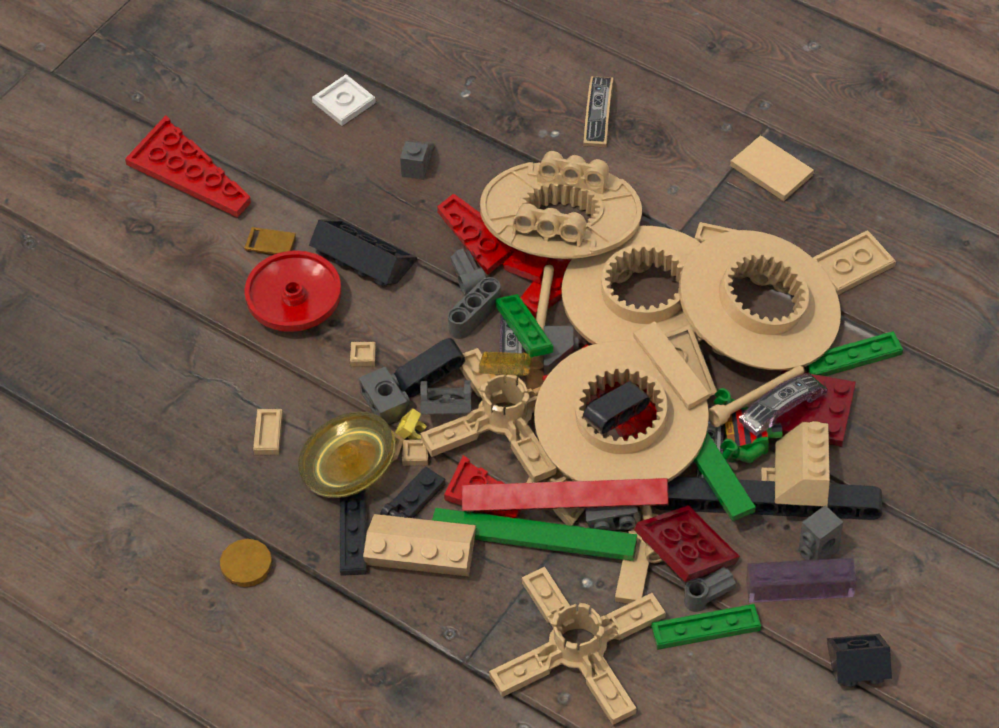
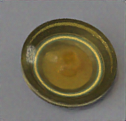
M351 412L337 416L321 425L305 442L298 461L301 478L311 491L323 497L340 498L356 494L375 483L390 466L396 450L394 434L387 422L373 413Z

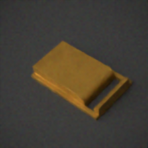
M251 227L244 249L246 251L250 250L271 255L292 251L296 240V233ZM255 231H260L254 248L250 247Z

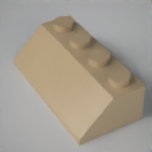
M817 421L810 423L802 422L776 441L775 503L827 506L830 481L828 424Z
M374 514L367 531L363 558L366 564L370 566L469 577L476 525Z

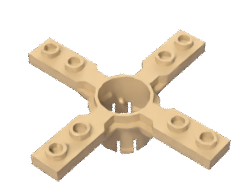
M478 348L463 353L466 360L460 367V370L467 380H471V387L476 395L482 398L478 409L471 411L466 416L421 433V440L431 457L474 441L480 433L490 430L497 434L506 435L511 443L512 451L533 483L556 475L555 465L545 454L540 442L528 425L532 413L535 412V404L541 387L527 389L525 383L520 378L517 385V376L513 374H507L506 383H504V375L496 376ZM508 402L515 405L506 407L504 415V407H499L495 404Z
M545 567L522 577V584L546 622L551 624L553 630L550 633L548 643L489 671V677L500 695L504 697L549 675L551 669L563 664L570 668L580 669L586 679L587 686L612 725L636 714L635 705L603 655L608 641L613 639L621 640L650 626L652 622H658L665 618L666 612L653 593L600 617L594 609H591V615L589 614L590 605L580 603L578 611H576V604L570 606ZM573 629H584L591 632L594 637L588 642L581 643L579 651L577 643L567 641L565 647V638L562 636L565 632Z

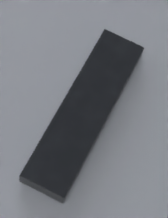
M366 489L350 496L340 497V576L366 575V562L363 558L366 542Z

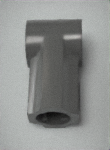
M459 249L450 256L451 263L458 275L461 291L464 295H467L481 280L486 278L482 268L477 267L470 251Z
M723 567L703 578L687 581L684 594L686 608L693 612L702 611L706 608L708 602L735 589L736 583L729 569Z

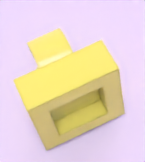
M415 409L410 410L402 417L395 433L403 439L408 437L410 440H420L421 435L417 434L415 429L422 432L427 427L423 422L418 421L421 413Z

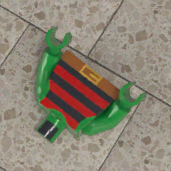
M720 388L715 393L717 398L714 400V405L726 406L735 401L725 388ZM748 406L730 414L728 421L724 423L726 439L720 445V449L725 450L722 453L724 459H729V462L740 460L752 463L762 455L769 452L768 439L782 438L781 423L766 424L765 421L756 429L744 419V415L751 409Z

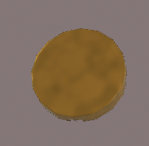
M237 540L228 545L222 552L220 558L222 575L226 581L237 584L239 587L255 586L263 582L269 570L271 571L272 560L270 551L266 545L258 540Z

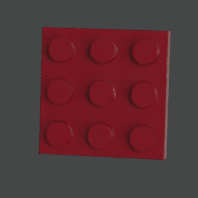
M783 370L781 372V375L788 372L789 370ZM803 373L799 377L811 375L824 387L807 391L786 403L771 415L769 424L781 423L782 436H784L802 422L810 423L817 421L828 424L829 445L842 447L856 382Z
M690 506L639 521L634 528V531L684 582L715 572L723 567L726 568L734 565L740 558Z

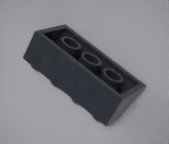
M319 219L309 246L317 249V254L324 257L331 256L336 259L335 262L345 267L351 266L355 268V273L366 277L369 275L375 278V283L382 286L397 284L418 258L341 219Z

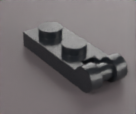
M425 466L390 503L384 505L380 515L414 518L446 485L445 478Z

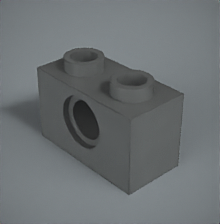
M386 367L359 378L360 393L377 420L389 425L401 420L408 413V405H410L408 395L405 391H400L396 376L394 374L390 375Z
M826 505L804 520L801 526L798 551L804 560L810 561L815 567H818L837 553L840 548L843 521Z

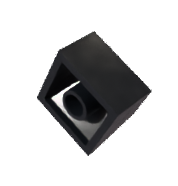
M880 633L827 638L833 676L841 685L854 686L860 681L878 684L883 683L884 679H892L890 646Z

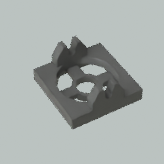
M464 380V387L428 388L427 381H421L420 406L422 415L471 412V380Z

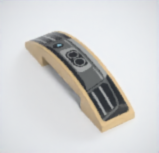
M591 76L586 109L584 146H607L614 78Z

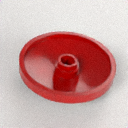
M286 251L264 259L251 271L245 284V299L251 315L264 326L279 331H301L319 325L332 315L341 298V282L335 267L325 258L307 251Z

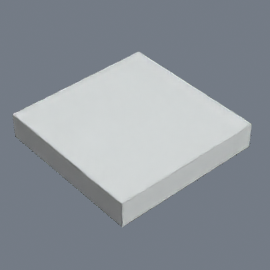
M344 75L312 97L313 103L341 126L376 103L375 97L348 75Z

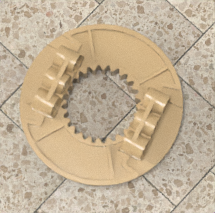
M549 151L544 155L541 163L533 164V162L521 164L505 170L493 178L481 195L480 214L489 231L499 240L515 249L537 256L573 259L599 255L627 242L640 226L642 205L636 191L624 179H619L610 174L609 167L604 161L595 159L588 164L580 156L572 155L568 159H563L562 155L558 152ZM558 202H561L562 205L570 203L571 207L580 206V210L586 209V214H591V218L586 223L585 218L576 212L562 214L554 208H547L545 210L539 208L541 204L548 206V203L557 205Z
M639 226L635 234L627 242L611 251L590 257L573 258L566 269L562 282L563 306L569 321L577 332L591 344L618 340L636 341L633 337V332L654 321L663 333L689 325L690 323L681 305L679 288L678 293L674 294V300L668 299L667 305L660 303L659 308L651 305L649 310H646L644 306H640L639 309H635L634 304L626 306L625 300L619 302V296L614 295L611 285L612 282H625L634 272H645L651 267L652 263H655L657 268L663 265L664 271L671 270V276H676V281L679 283L682 268L687 258L701 243L673 229L657 226ZM693 330V332H694V334H695V337H696V339H697V342H700L701 340H703V339H701V338L697 335V333Z
M739 230L724 232L699 244L689 255L682 268L679 281V296L684 314L697 335L712 346L713 351L719 355L727 356L737 362L756 368L780 371L791 370L797 366H808L818 360L835 340L841 318L840 303L835 287L823 268L810 255L782 238L757 231ZM750 277L751 281L757 285L765 286L772 284L777 291L794 295L792 302L795 303L793 307L794 312L790 313L788 318L783 316L780 321L777 318L769 321L768 317H764L762 320L757 313L753 316L750 315L749 309H742L743 304L741 302H735L737 295L732 294L734 290L731 287L732 278Z
M626 340L593 344L574 352L562 360L543 382L537 396L534 412L536 433L545 454L563 474L574 481L668 478L669 482L680 475L697 457L706 438L709 418L707 400L687 409L637 341ZM632 381L634 384H638L641 390L647 389V395L650 396L652 403H655L657 420L653 421L652 428H646V435L641 432L638 433L637 439L629 436L628 441H624L622 437H619L617 441H613V437L610 435L605 439L603 434H595V428L589 427V423L582 417L586 409V402L591 400L590 394L596 395L597 388L604 390L605 384L614 387L615 382H619L622 386L626 382Z

